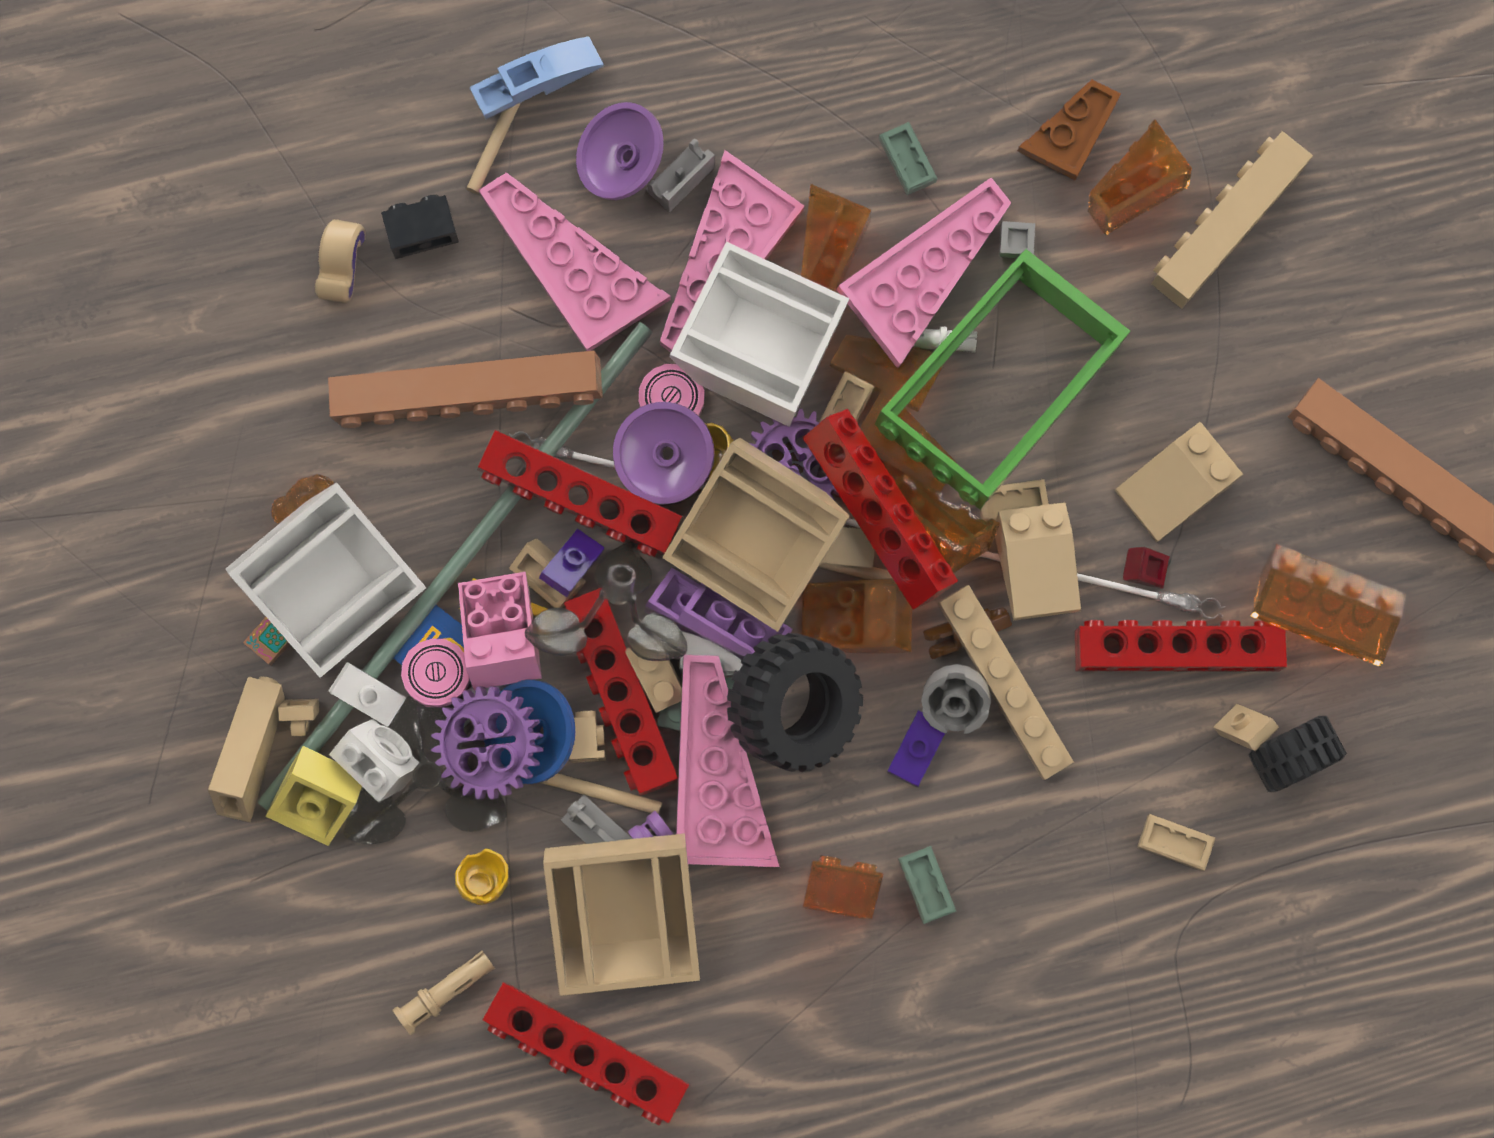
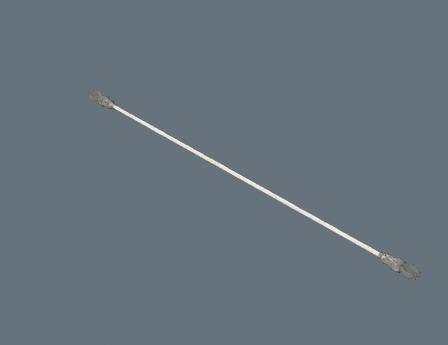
M517 432L514 435L509 433L512 438L520 434L528 436L530 441L534 443L533 448L539 449L547 439L537 437L535 440H531L530 436L525 432ZM565 445L554 456L561 460L578 459L615 468L614 461L577 453ZM704 483V485L700 489L703 490L706 483ZM848 518V520L845 523L847 525L859 527L855 519ZM932 538L938 547L1000 561L999 554ZM1077 573L1078 581L1153 598L1165 606L1177 608L1183 613L1193 614L1199 611L1205 619H1214L1217 616L1223 617L1221 613L1215 617H1207L1202 612V609H1197L1198 603L1202 604L1203 602L1199 601V597L1193 594H1178L1169 591L1153 592ZM1208 598V599H1205V600H1204V601H1207V600L1214 601V602L1218 605V608H1219V609H1222V608L1225 607V606L1221 607L1219 601H1217V600L1214 599V598Z

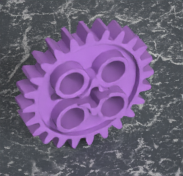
M799 409L797 417L793 418L790 427L772 419L773 425L771 426L763 421L760 422L762 434L752 431L751 436L756 444H749L766 455L772 450L781 451L784 457L779 463L800 475L798 468L795 465L792 466L791 454L782 441L783 438H788L798 461H803V471L808 481L825 491L832 499L833 493L840 496L827 475L822 478L812 475L810 472L812 468L820 464L809 448H801L796 444L799 437L806 435L819 424L815 411L807 419L804 418L803 409Z
M490 686L488 693L485 687H476L475 695L471 690H464V701L459 697H453L451 700L454 709L449 707L441 709L447 717L446 720H435V723L442 728L441 733L431 735L432 738L440 740V745L431 749L432 752L441 753L442 756L435 762V766L445 765L447 769L441 777H454L451 788H459L464 785L463 795L465 796L471 795L474 790L476 799H484L486 793L490 799H497L499 790L503 796L511 795L510 784L516 789L522 788L523 783L520 777L526 779L533 777L528 766H539L540 764L538 760L533 758V753L543 751V748L535 745V740L542 738L543 734L533 732V728L540 721L528 719L533 708L525 707L521 709L524 698L515 697L511 700L512 691L504 690L500 695L499 687ZM500 714H503L507 720V727L503 732H500L496 726V720ZM467 719H470L474 724V731L470 737L465 734L463 729ZM508 736L516 737V741L513 743L463 750L459 748V744L464 742ZM505 748L511 754V762L507 767L500 760V755ZM472 753L478 759V766L475 771H472L468 766V758Z

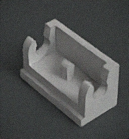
M693 139L689 146L655 180H652L646 188V192L669 213L715 168V155L709 149L703 152L698 146L699 143L696 139Z

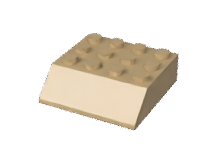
M738 438L729 445L662 558L778 632L850 516L825 491L748 442Z
M685 833L545 848L543 865L560 996L700 981Z

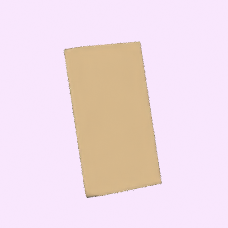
M534 539L524 546L509 569L514 573L526 572L528 585L560 612L565 607L564 602L571 600L584 586L586 581L582 578L566 598L539 579L541 572L556 554L540 540Z

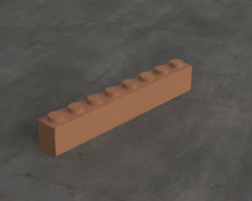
M594 350L328 377L330 417L344 428H357L361 426V422L374 421L378 425H388L394 423V419L407 418L408 421L418 422L427 420V416L440 415L442 418H456L460 416L461 412L471 411L476 415L492 414L494 409L506 408L507 411L519 412L526 410L527 406L540 405L541 408H556L560 406L561 402L571 401L576 405L592 404L594 399L603 398L600 358Z
M1318 378L1288 416L1293 421L1294 427L1300 432L1311 434L1320 440V445L1326 451L1335 455L1339 454L1346 459L1348 466L1352 470L1376 481L1375 485L1378 489L1386 494H1393L1403 501V506L1408 511L1424 516L1431 522L1430 525L1434 530L1443 535H1450L1459 542L1458 546L1464 552L1473 556L1477 555L1487 562V568L1494 573V505Z

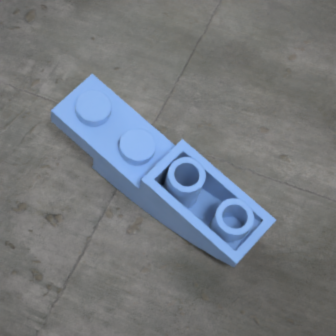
M583 37L543 48L498 67L499 73L471 86L470 90L484 118L488 119L543 91L547 95L604 67V64L591 39Z

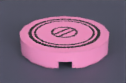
M664 364L652 369L644 377L639 387L638 402L640 407L655 402L676 403L689 408L700 416L704 407L705 391L703 386L697 384L677 364Z
M432 638L419 642L409 650L402 663L401 677L405 690L414 700L426 707L441 708L452 704L451 699L463 695V691L470 684L464 652L458 645L446 639Z

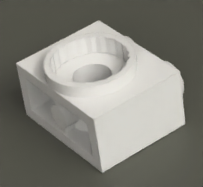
M374 719L348 730L329 754L378 802L403 790L422 767V764L412 756L407 742L398 733L386 726L380 725Z

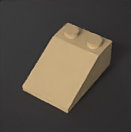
M1199 422L1117 487L1115 491L1154 540L1158 542L1233 485L1243 473L1204 425Z
M1066 503L999 511L993 530L1013 621L1080 612L1081 603L1073 533Z

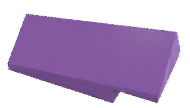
M674 568L670 569L648 600L644 610L645 613L680 631L694 634L719 645L741 660L747 653L752 655L755 652L754 646L761 641L769 643L768 639L771 636L777 634L786 635L793 630L783 623L778 632L704 584H698Z

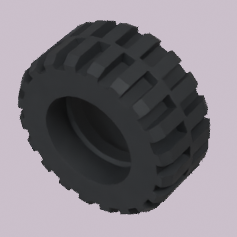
M798 633L771 636L768 639L769 643L761 641L754 646L755 652L752 655L747 653L740 662L743 664L739 671L735 670L731 680L734 681L732 689H728L727 700L731 702V707L727 708L728 720L734 722L731 725V731L746 752L783 770L808 772L815 769V766L821 768L830 762L829 758L831 756L834 758L838 757L844 751L842 746L846 742L850 743L855 735L852 731L855 724L859 725L862 715L858 714L859 706H863V694L859 693V689L862 688L860 676L854 674L857 670L852 660L846 658L842 650L831 646L829 643ZM806 675L809 683L807 707L800 719L794 725L784 730L781 721V706L784 696L789 687L798 678Z

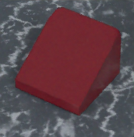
M1147 547L1129 548L1123 580L1163 589L1170 556Z

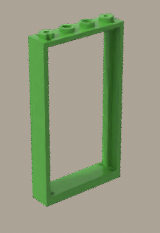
M1025 249L880 411L874 425L878 427L880 433L886 439L895 441L903 447L912 460L921 462L928 467L938 481L949 484L959 492V496L964 502L975 505L981 510L1122 345L1130 330ZM1020 280L1102 346L989 478L981 484L899 418L898 415L1016 282Z

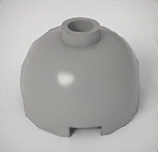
M953 664L938 669L932 673L924 685L921 699L923 716L932 727L943 733H947V730H964V734L980 728L988 718L991 704L987 682L980 673L969 666Z

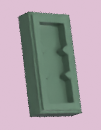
M909 122L879 135V141L906 195L937 182V177Z
M931 846L898 858L923 924L956 912Z

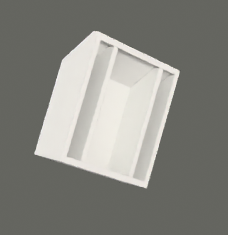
M726 242L669 357L697 384L790 427L843 316L849 298Z
M337 482L302 504L226 568L232 579L320 678L426 589L425 585Z

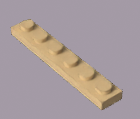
M966 585L939 601V607L977 671L987 682L989 691L1040 777L1046 780L1072 764L1074 761L970 586Z

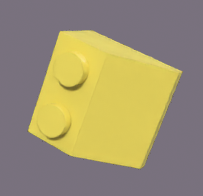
M302 746L285 775L267 811L266 817L329 846L355 806L362 786L336 761Z

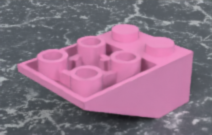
M526 572L458 583L465 665L473 690H476V687L489 688L490 686L495 687L517 683L521 680L541 679L539 650Z

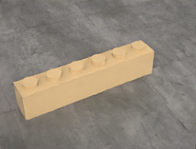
M1283 131L1275 140L1271 137L1267 138L1257 151L1261 156L1253 164L1250 160L1246 162L1236 175L1240 180L1234 187L1230 184L1225 186L1216 197L1219 204L1212 211L1207 207L1196 220L1195 224L1199 227L1191 235L1186 231L1174 247L1178 251L1170 259L1165 255L1153 271L1157 275L1152 285L1181 309L1289 187L1313 157L1311 153Z

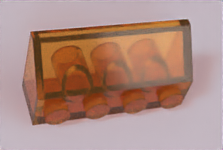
M1276 544L1261 571L1251 617L1381 667L1402 618L1406 594Z

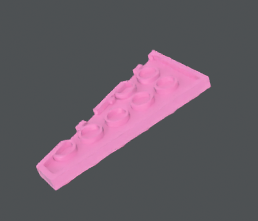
M726 150L724 151L717 177H715L685 271L682 274L674 303L672 304L660 339V345L670 352L725 243L729 242L767 260L805 208L799 201Z
M508 173L503 174L479 189L481 197L586 351H592L671 300L669 294L662 289H658L638 271H634L622 262L617 255L581 228H577L566 220L565 216L556 209L553 210L538 199L536 194Z
M992 178L982 183L848 278L836 289L840 295L849 298L847 303L897 368L901 365L1010 206V200Z
M683 654L676 834L685 833L688 864L780 867L747 753L740 746L739 740L734 737L731 731V725L734 722L729 721L727 715V708L731 707V702L727 700L728 687L719 656Z

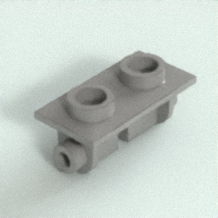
M585 795L578 801H575L568 808L567 814L561 819L586 844L632 839Z

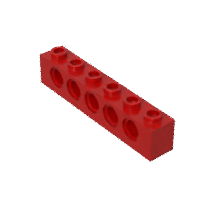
M848 408L826 417L803 437L913 610L934 600L958 582L950 565L936 547L932 537L927 533L912 506L907 502L895 483L894 478L889 474L878 457L876 450L871 446Z
M497 430L494 431L477 468V471L483 473L481 479L496 486H500L501 482H504L514 487L512 493L529 501H531L533 496L545 501L544 508L559 515H562L565 510L576 516L574 521L590 529H593L595 525L607 530L605 534L607 537L623 544L628 539L638 544L636 550L654 558L657 553L660 555L665 554L682 518L679 514ZM511 459L521 460L525 465V473L518 477L510 475L506 470V463ZM543 473L553 475L556 479V487L551 491L542 490L537 483L538 476ZM574 487L582 488L587 494L586 503L583 505L573 504L569 499L570 489ZM609 501L617 506L618 514L615 519L608 520L601 515L600 506L603 502ZM634 516L646 518L649 524L646 533L638 534L633 531L631 520Z
M603 588L564 602L567 612L561 614L568 633L575 631L580 642L573 645L580 664L587 662L592 673L586 676L593 696L600 693L604 703L603 707L598 708L605 727L612 725L617 738L611 740L618 759L625 757L630 769L623 772L630 791L637 789L639 795L644 796L678 782L677 774L638 676L625 652L626 646ZM596 622L603 627L602 633L598 637L588 638L584 635V629L589 623ZM602 654H611L615 657L613 667L608 670H602L596 666V661ZM615 685H622L627 688L628 694L624 700L615 702L609 698L610 689ZM629 716L640 720V728L632 734L625 733L621 729L622 721ZM641 748H647L653 753L652 761L645 766L636 764L633 759L635 752Z
M1088 620L1084 621V626H1079L1075 630L1076 671L1280 672L1287 667L1285 626H1275V621L1270 620L1255 621L1254 626H1241V621L1237 620L1221 621L1220 626H1207V622L1203 620L1187 621L1186 626H1173L1170 620L1152 621V626H1138V621L1122 620L1118 621V626H1104V621ZM1111 637L1118 641L1120 646L1118 653H1110L1105 649V638ZM1145 637L1151 640L1154 647L1152 653H1144L1139 649V638ZM1173 638H1182L1187 643L1186 653L1182 654L1174 650L1172 646ZM1208 638H1215L1220 642L1221 652L1219 654L1212 653L1207 648L1206 642ZM1242 638H1249L1254 642L1255 652L1253 654H1249L1242 649Z
M507 982L502 983L482 1019L489 1024L487 1031L504 1040L507 1035L514 1037L520 1041L517 1047L534 1057L537 1056L538 1052H541L551 1058L548 1063L550 1066L565 1074L568 1073L569 1069L582 1075L579 1080L582 1084L595 1091H598L600 1086L613 1092L610 1099L628 1109L631 1103L644 1110L641 1116L659 1126L662 1121L670 1123L690 1085L686 1081ZM520 1011H527L533 1019L531 1028L525 1032L519 1031L514 1025V1018ZM551 1028L559 1029L564 1036L562 1045L557 1049H552L545 1043V1034ZM581 1045L590 1046L595 1053L594 1061L588 1066L579 1064L575 1058L576 1050ZM612 1062L621 1063L626 1070L624 1080L619 1083L611 1082L606 1076V1069ZM649 1079L655 1083L657 1093L654 1098L644 1100L638 1095L637 1085L641 1080Z

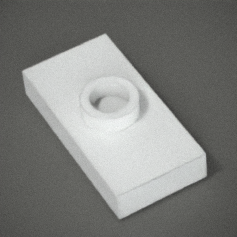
M346 662L329 689V692L387 727L406 699L402 694Z

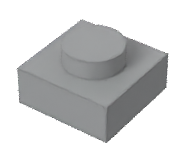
M1002 221L999 257L1018 258L1025 249L1034 255L1035 223Z

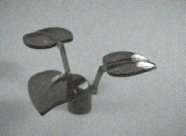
M632 541L612 550L597 565L595 581L603 589L600 590L598 599L583 622L579 623L578 617L570 610L551 608L538 614L524 631L527 640L545 653L556 656L575 654L581 651L587 644V636L582 630L588 627L603 601L608 599L611 604L617 606L624 605L626 602L629 603L632 621L637 627L629 631L627 641L632 652L638 657L648 661H666L683 657L687 653L686 639L679 627L671 619L657 613L647 615L643 621L638 617L636 594H640L648 589L652 581V573Z
M409 695L393 719L392 730L407 742L411 752L418 749L421 763L414 768L412 774L413 783L394 801L390 796L378 802L365 789L361 790L355 806L347 817L344 835L349 840L361 844H380L394 839L403 830L406 823L405 814L397 806L416 789L422 792H429L439 787L451 795L445 804V813L449 822L455 828L462 831H480L503 822L507 818V812L500 793L497 799H490L487 793L484 799H476L475 790L471 795L465 796L463 795L464 785L452 789L444 781L440 780L441 770L437 764L428 761L425 749L431 750L435 746L440 745V740L432 738L431 735L441 733L442 730L435 723V720H446L447 717L441 710L442 708L426 707Z

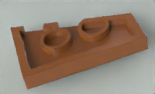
M1093 79L1090 80L1064 104L1059 112L1050 120L1048 119L1033 136L1026 139L1018 147L1017 152L1076 181L1121 93Z

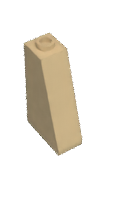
M247 678L208 788L217 815L251 822L279 722L278 707L285 700L282 685L272 678Z

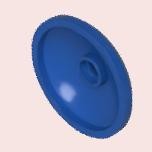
M521 680L505 687L499 692V695L504 690L512 691L511 700L515 697L524 698L520 708L532 707L533 711L528 716V719L540 721L533 728V732L540 733V729L543 727V737L535 740V745L543 748V751L533 753V758L538 760L540 764L539 766H528L533 775L532 778L520 777L523 784H536L554 777L567 763L575 742V720L568 701L554 686L538 680ZM500 714L496 720V726L500 732H503L507 727V720L503 714ZM516 737L488 738L484 740L485 747L513 743L516 741ZM506 748L500 755L501 763L505 767L511 762V754Z

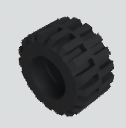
M1318 716L1261 744L1257 750H1251L1248 756L1267 792H1278L1341 761L1347 753L1328 717Z

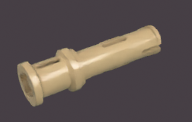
M481 950L472 959L447 975L446 978L429 990L421 988L417 991L418 996L401 1008L395 1007L393 1012L406 1031L412 1035L415 1033V1028L431 1016L437 1017L440 1014L439 1012L442 1011V1006L495 968Z

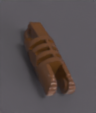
M1004 607L991 611L988 608L983 609L997 632L1012 626L1010 615ZM949 622L923 631L927 641H934L947 636L951 637V639L930 647L929 654L931 659L942 657L963 648Z

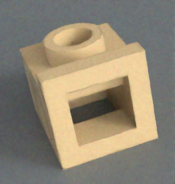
M596 711L575 712V742L570 755V761L572 763L606 761L605 751H599V746L605 745L604 725H597Z

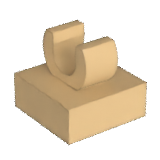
M319 699L284 700L278 707L279 721H291L292 736H306V732L309 731V720H314L319 713Z

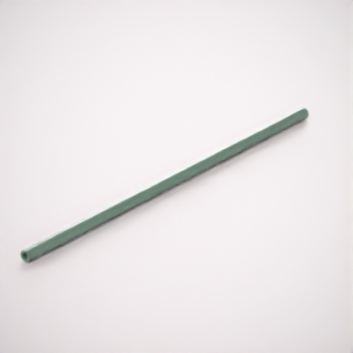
M639 322L601 370L602 396L653 333L643 323ZM594 399V402L588 405L574 404L538 450L554 457L600 399ZM525 466L516 477L525 473ZM509 485L362 669L363 672L375 679L380 676L521 499V497L512 493L514 487ZM339 698L302 746L318 753L354 707ZM302 746L257 801L267 811Z

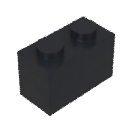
M428 195L423 197L420 202L409 205L406 203L394 204L387 211L381 212L390 248L395 259L459 243L446 195Z

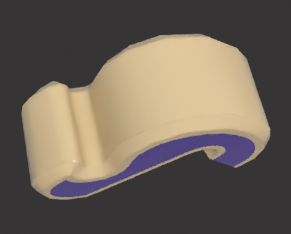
M333 219L325 227L319 248V277L315 284V292L318 298L340 303H347L351 300L354 291L357 248L365 241V229L361 224Z

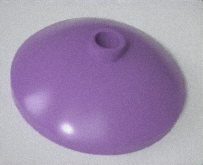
M629 102L617 103L599 112L585 128L577 148V171L584 186L596 196L607 200L624 199L640 191L651 180L661 161L663 133L658 120L646 108Z
M655 402L638 408L621 424L614 440L613 460L621 482L631 493L657 504L676 503L695 494L708 479L714 463V443L707 425L695 412L680 404ZM666 447H670L673 450V456L669 460L663 457V450Z

